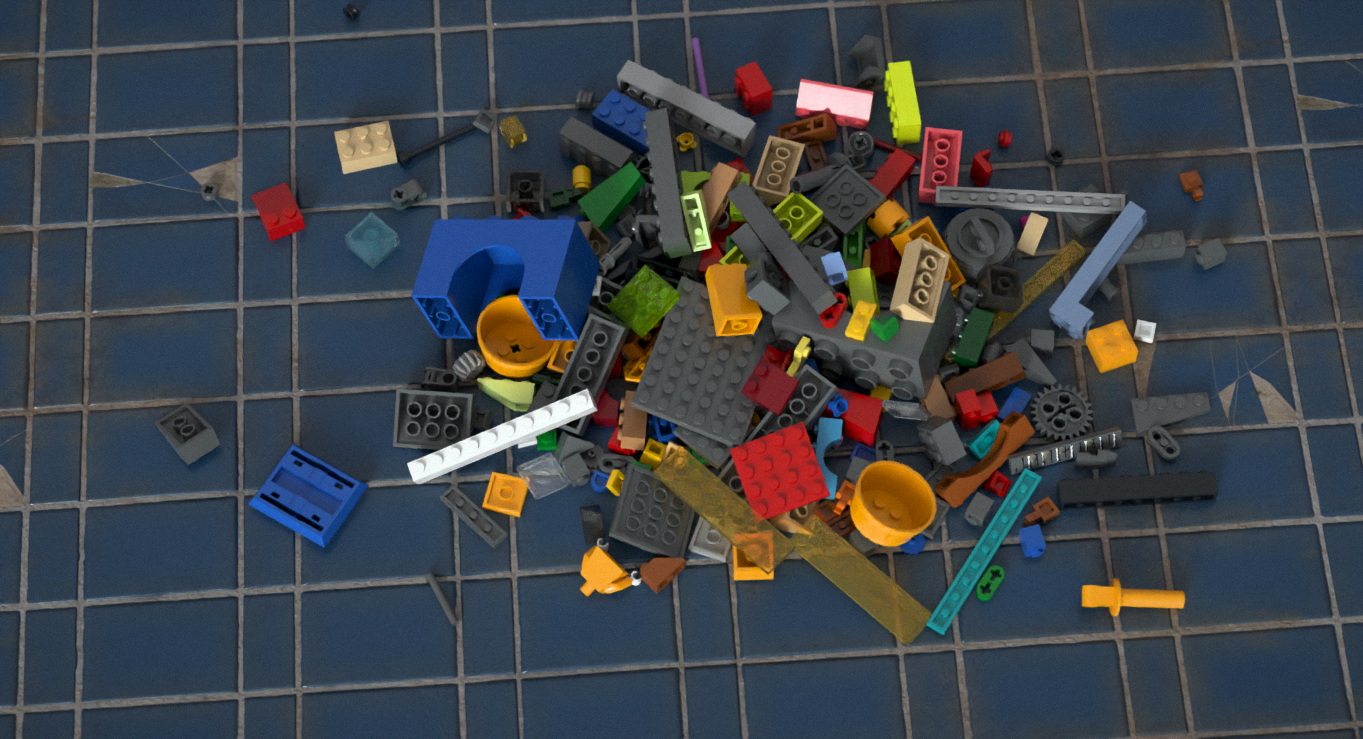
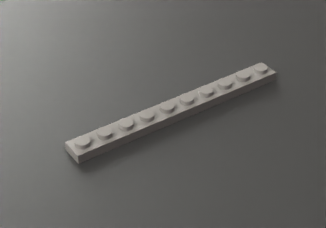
M936 186L935 206L1121 214L1125 208V194Z

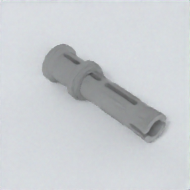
M623 237L608 253L600 256L598 275L605 276L607 270L615 266V261L632 246L630 238Z

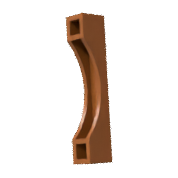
M1012 412L1000 423L993 445L983 459L975 466L964 472L947 474L934 486L943 501L951 504V507L954 508L963 504L964 500L971 493H974L978 486L987 480L997 468L1003 465L1004 461L1008 459V455L1014 454L1023 443L1029 440L1035 431L1025 414Z

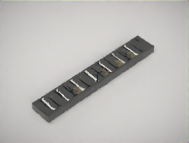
M1118 426L1008 455L1010 473L1013 475L1023 472L1025 468L1032 470L1076 458L1078 452H1089L1092 454L1098 452V449L1103 450L1122 446L1121 429Z

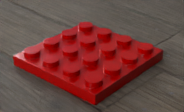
M804 422L729 449L757 524L831 496Z

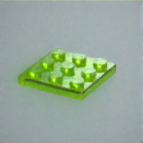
M645 265L612 299L607 307L643 338L682 296L650 267Z

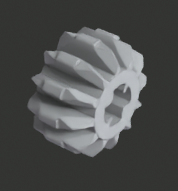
M469 350L467 353L464 352L462 356H459V359L454 362L455 364L452 368L459 379L468 382L484 370L486 363L479 352Z

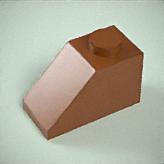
M653 558L650 562H645L640 568V578L642 577V580L658 594L685 568V560L683 558Z

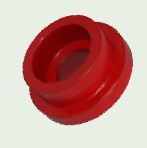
M1007 129L999 133L997 142L1000 147H1009L1012 133L1008 132Z

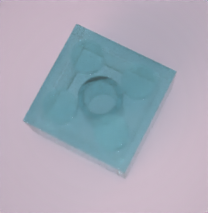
M372 212L345 235L347 247L373 269L400 245L398 233Z

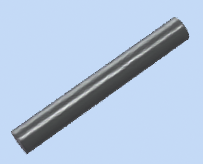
M432 572L427 574L426 578L451 625H457L459 621Z

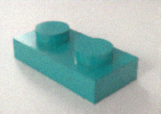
M992 419L967 443L977 459H982L993 445L1000 426L997 419Z

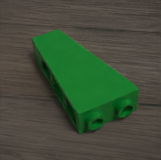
M630 162L577 202L581 206L579 211L585 218L588 216L590 221L605 233L645 184L646 180L637 167Z

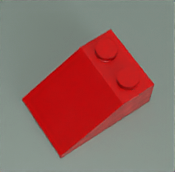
M286 182L251 195L270 241L306 228L303 216Z

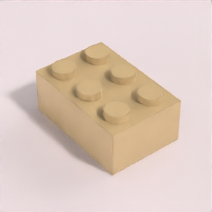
M389 121L334 132L343 174L398 163Z

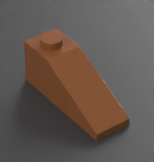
M827 113L777 127V137L802 144L821 139V142L824 143L837 139L836 122Z

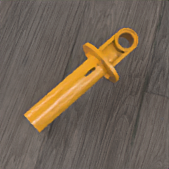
M1113 578L1109 587L1097 585L1082 586V607H1109L1112 616L1119 614L1121 606L1182 609L1185 604L1184 591L1123 589L1118 578Z

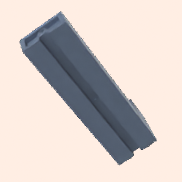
M1132 201L1127 204L1049 309L1051 320H1053L1052 323L1059 329L1065 328L1072 338L1076 340L1079 338L1083 341L1087 332L1095 325L1096 321L1092 319L1094 312L1086 308L1085 305L1147 223L1146 210Z

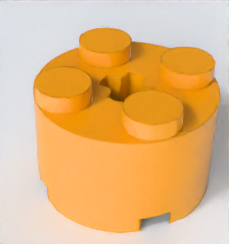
M892 198V201H886L874 212L876 214L874 219L870 217L866 225L882 240L887 237L891 238L905 220H909L910 216Z

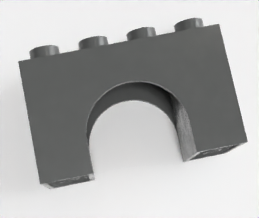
M805 245L803 250L810 258L807 261L810 262L812 260L818 268L817 274L821 272L827 280L821 257L835 252ZM790 279L789 291L791 302L775 314L772 319L780 351L786 353L788 349L792 350L790 357L794 359V351L804 336L810 339L809 347L811 348V352L806 360L814 358L819 373L831 380H839L841 376L855 380L857 385L868 390H875L878 385L891 389L895 396L904 400H911L913 396L926 399L957 323L950 282L944 281L935 320L932 323L903 319L890 310L875 315L874 319L877 321L884 315L890 319L893 316L898 319L900 330L885 342L872 332L871 326L864 341L847 337L845 331L853 315L847 311L844 312L835 327H824L821 323L820 314H817ZM845 281L832 285L836 293L844 294L848 300L850 292L846 288ZM842 301L836 302L835 305L837 306L838 303L842 304ZM831 314V316H830L829 318L826 317V320H827V321H828V319H830V318L833 319L832 314Z

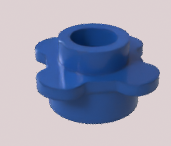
M836 394L835 398L828 402V408L833 411L835 417H839L847 411L848 402L842 398L841 394Z

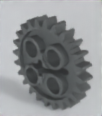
M1059 384L1058 388L1055 389L1051 385L1050 391L1044 388L1043 393L1038 392L1037 398H1033V404L1030 407L1031 424H1036L1035 431L1041 430L1040 436L1047 435V441L1051 437L1054 438V443L1058 439L1065 441V439L1080 437V434L1084 436L1086 430L1090 429V423L1093 420L1091 417L1093 410H1090L1092 404L1087 403L1088 397L1082 398V391L1078 394L1076 393V387L1069 390L1068 384L1065 389ZM1060 400H1065V401H1067L1068 403H1067V404H1063V403L1060 402ZM1044 409H1050L1052 412L1047 413ZM1071 415H1076V416H1078L1079 418H1078V419H1074V418L1071 417ZM1055 424H1060V425H1062L1063 427H1062V428H1058V427L1055 426Z

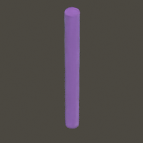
M693 38L692 45L700 91L702 95L709 99L699 38Z

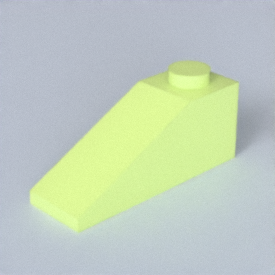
M702 189L683 193L680 199L693 252L712 248L707 209Z

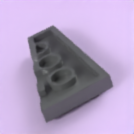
M1207 392L1133 398L1130 400L1136 437L1148 432L1154 426H1170L1178 421L1188 420L1209 413L1211 409Z

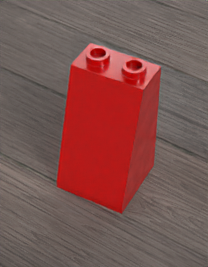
M839 389L838 394H841L842 398L848 402L847 411L839 417H835L833 411L827 407L821 415L825 418L842 419V435L856 443L859 442L873 448L882 420L884 400Z

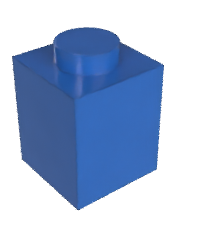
M1039 524L1021 528L1018 538L1025 558L1041 556L1045 551L1046 544Z

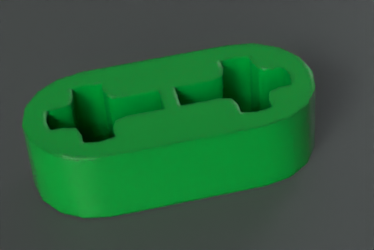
M998 565L991 566L978 583L976 595L980 600L988 601L994 596L1004 580L1005 572L1002 567ZM998 572L999 577H996L994 581H991L992 574ZM987 585H989V591L985 594H982V589H985Z

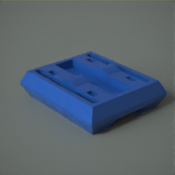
M292 443L248 504L325 548L357 505V502L369 485ZM297 461L302 463L301 467L298 466ZM337 483L343 486L341 490L338 488ZM267 497H269L271 501L274 503L277 501L278 505L282 508L283 506H285L287 508L288 514L280 510L273 504L267 502ZM315 516L320 519L319 522L315 520ZM308 519L312 525H319L322 531L320 532L304 522Z

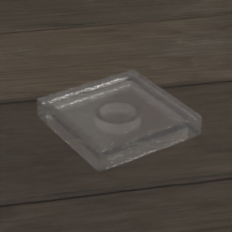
M883 400L882 407L895 418L926 421L932 415L920 403Z
M551 452L517 466L518 473L536 500L570 485V480Z

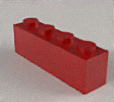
M898 148L894 153H890L887 156L883 167L879 166L875 177L868 180L870 184L886 196V201L893 197L915 169L916 159ZM873 212L868 218L874 219L876 214Z

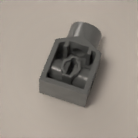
M761 252L754 255L750 260V267L744 271L746 295L750 300H755L759 303L763 310L775 315L791 302L788 279L777 267L776 258L772 254Z

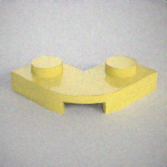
M804 336L794 351L793 362L786 372L793 378L801 371L811 352L809 347L810 339Z

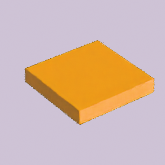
M492 472L482 509L521 517L530 480Z

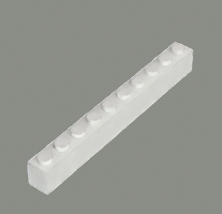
M585 389L407 463L413 481L417 484H422L598 411L591 392Z

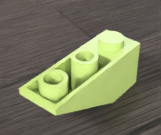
M490 377L477 379L479 390L514 411L526 412L536 395L535 383L529 381L494 380Z

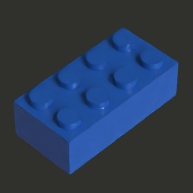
M612 89L592 113V125L643 156L645 152L650 151L645 141V136H648L644 129L643 120H646L645 112L651 110L619 91Z

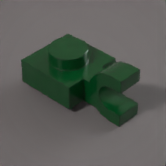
M566 187L548 191L552 210L570 207V201L577 202L582 198L580 188L568 192Z

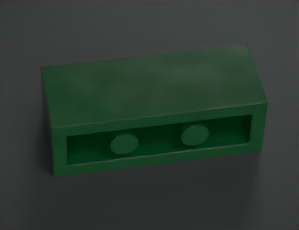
M973 307L971 314L967 313L964 321L966 327L961 329L958 340H960L959 346L955 345L952 356H955L954 363L968 369L977 368L994 323V313Z

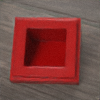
M996 470L985 480L982 488L990 493L1005 497L1011 480Z

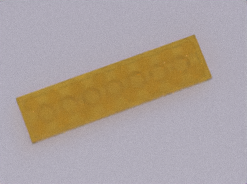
M682 446L654 471V475L767 575L796 549V545Z
M815 514L788 540L787 544L907 646L927 626L932 613Z

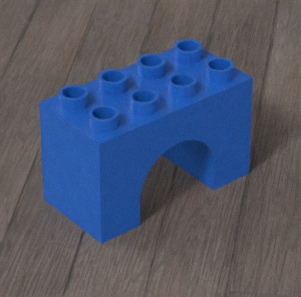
M455 215L451 219H435L411 296L439 338L474 339L479 316L485 307L499 295L511 290L520 289L518 298L543 340L578 341L584 326L600 263L577 221L569 216H558L555 220H540L534 216L526 215L522 216L520 220H505L495 215L487 216L486 219H469L461 215Z

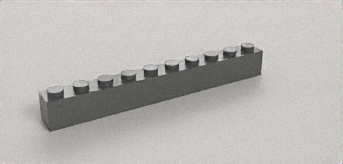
M745 181L727 193V196L817 314H821L837 302L833 295L836 291L830 283L825 284L827 280L821 272L817 274L818 268L812 260L810 262L807 261L810 258L804 250L799 251L800 245L795 238L793 240L790 239L792 235L787 228L782 229L784 225L778 217L773 218L775 213L769 206L765 207L767 203L761 195L757 197L759 193L754 186L751 185L749 187Z

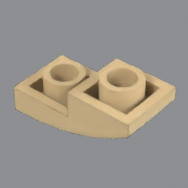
M1031 212L1017 245V250L1034 256L1049 219Z

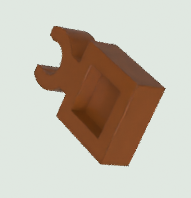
M836 498L834 502L827 499L814 507L813 512L823 524L839 516V514L833 512L839 499ZM848 504L845 506L843 511H846L848 509Z

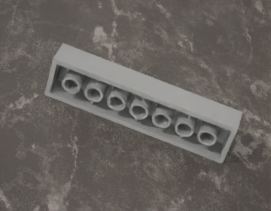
M628 60L617 75V87L620 93L651 111L667 108L673 123L743 158L746 157L756 142V122L751 118L743 117L735 110L727 109L720 103L711 101L704 95L697 94L688 87L675 83L670 78H664L654 70H648L642 67L641 64Z

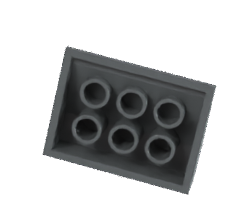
M407 388L396 389L393 447L441 450L472 437L477 393Z

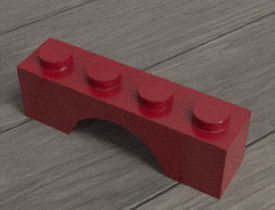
M622 350L597 403L598 411L593 412L591 419H594L595 426L618 427L619 401L612 399L605 389L612 379L622 375Z

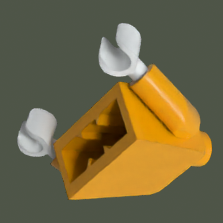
M602 538L597 540V546L594 545L584 554L580 574L587 581L580 590L585 595L589 596L595 589L600 593L610 594L641 583L642 577L639 579L634 578L637 576L638 571H633L631 576L628 577L629 573L607 553L609 543L602 546Z

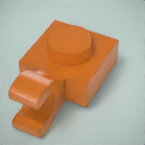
M847 480L843 482L835 496L839 499V502L833 512L841 515L847 504L850 505L856 485Z

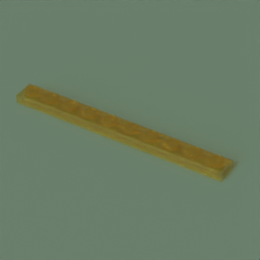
M1073 239L992 312L995 314L994 323L985 346L1087 254V250ZM954 347L942 358L948 365L954 364L955 356H952Z

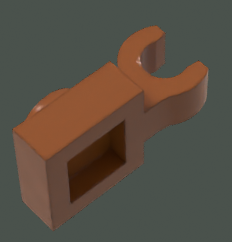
M1197 169L1179 174L1178 179L1184 192H1191L1194 202L1201 201L1203 182Z
M1048 496L1032 506L1033 512L1025 517L1024 523L1027 527L1033 526L1038 520L1044 524L1059 515L1060 510Z

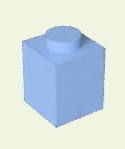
M840 252L829 253L821 257L828 283L835 285L848 280L847 271Z

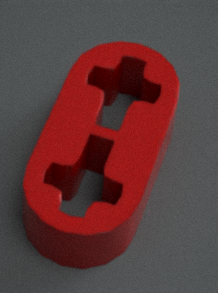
M842 293L833 294L837 302L841 300L842 304L838 303L837 306L833 304L820 314L821 323L826 328L835 327L848 307L847 298ZM831 314H832L833 319L830 318V319H828V321H827V320H826V317L829 318V317L831 316Z

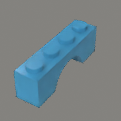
M819 417V422L814 425V435H817V442H813L812 446L831 495L824 499L835 500L837 475L827 469L823 457L829 448L840 444L843 420Z

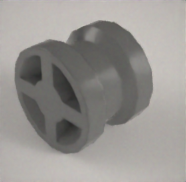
M580 89L576 98V107L583 106L591 110L595 99V92L591 91L588 93Z

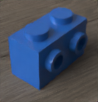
M652 414L647 415L649 427L653 426L654 432L651 433L653 440L665 445L672 441L678 445V438L673 434L675 430L674 423Z

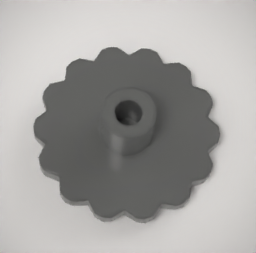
M593 444V448L580 454L586 466L590 469L598 468L599 459L605 455L604 449L600 448L599 445Z

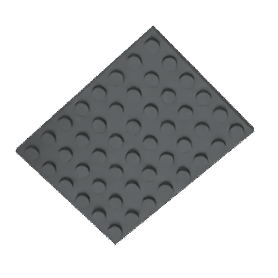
M682 276L630 406L734 448L742 445L757 404L747 399L741 393V390L759 360L762 359L767 346L770 345L776 349L779 347L772 324L774 315L760 308L762 318L754 334L716 336L707 286Z

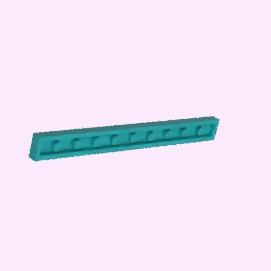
M1027 468L1023 470L927 622L928 627L945 635L1040 484L1041 476Z

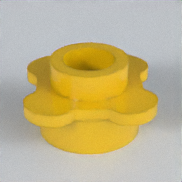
M682 133L676 138L677 143L680 145L679 149L682 152L690 148L694 149L697 146L692 133Z

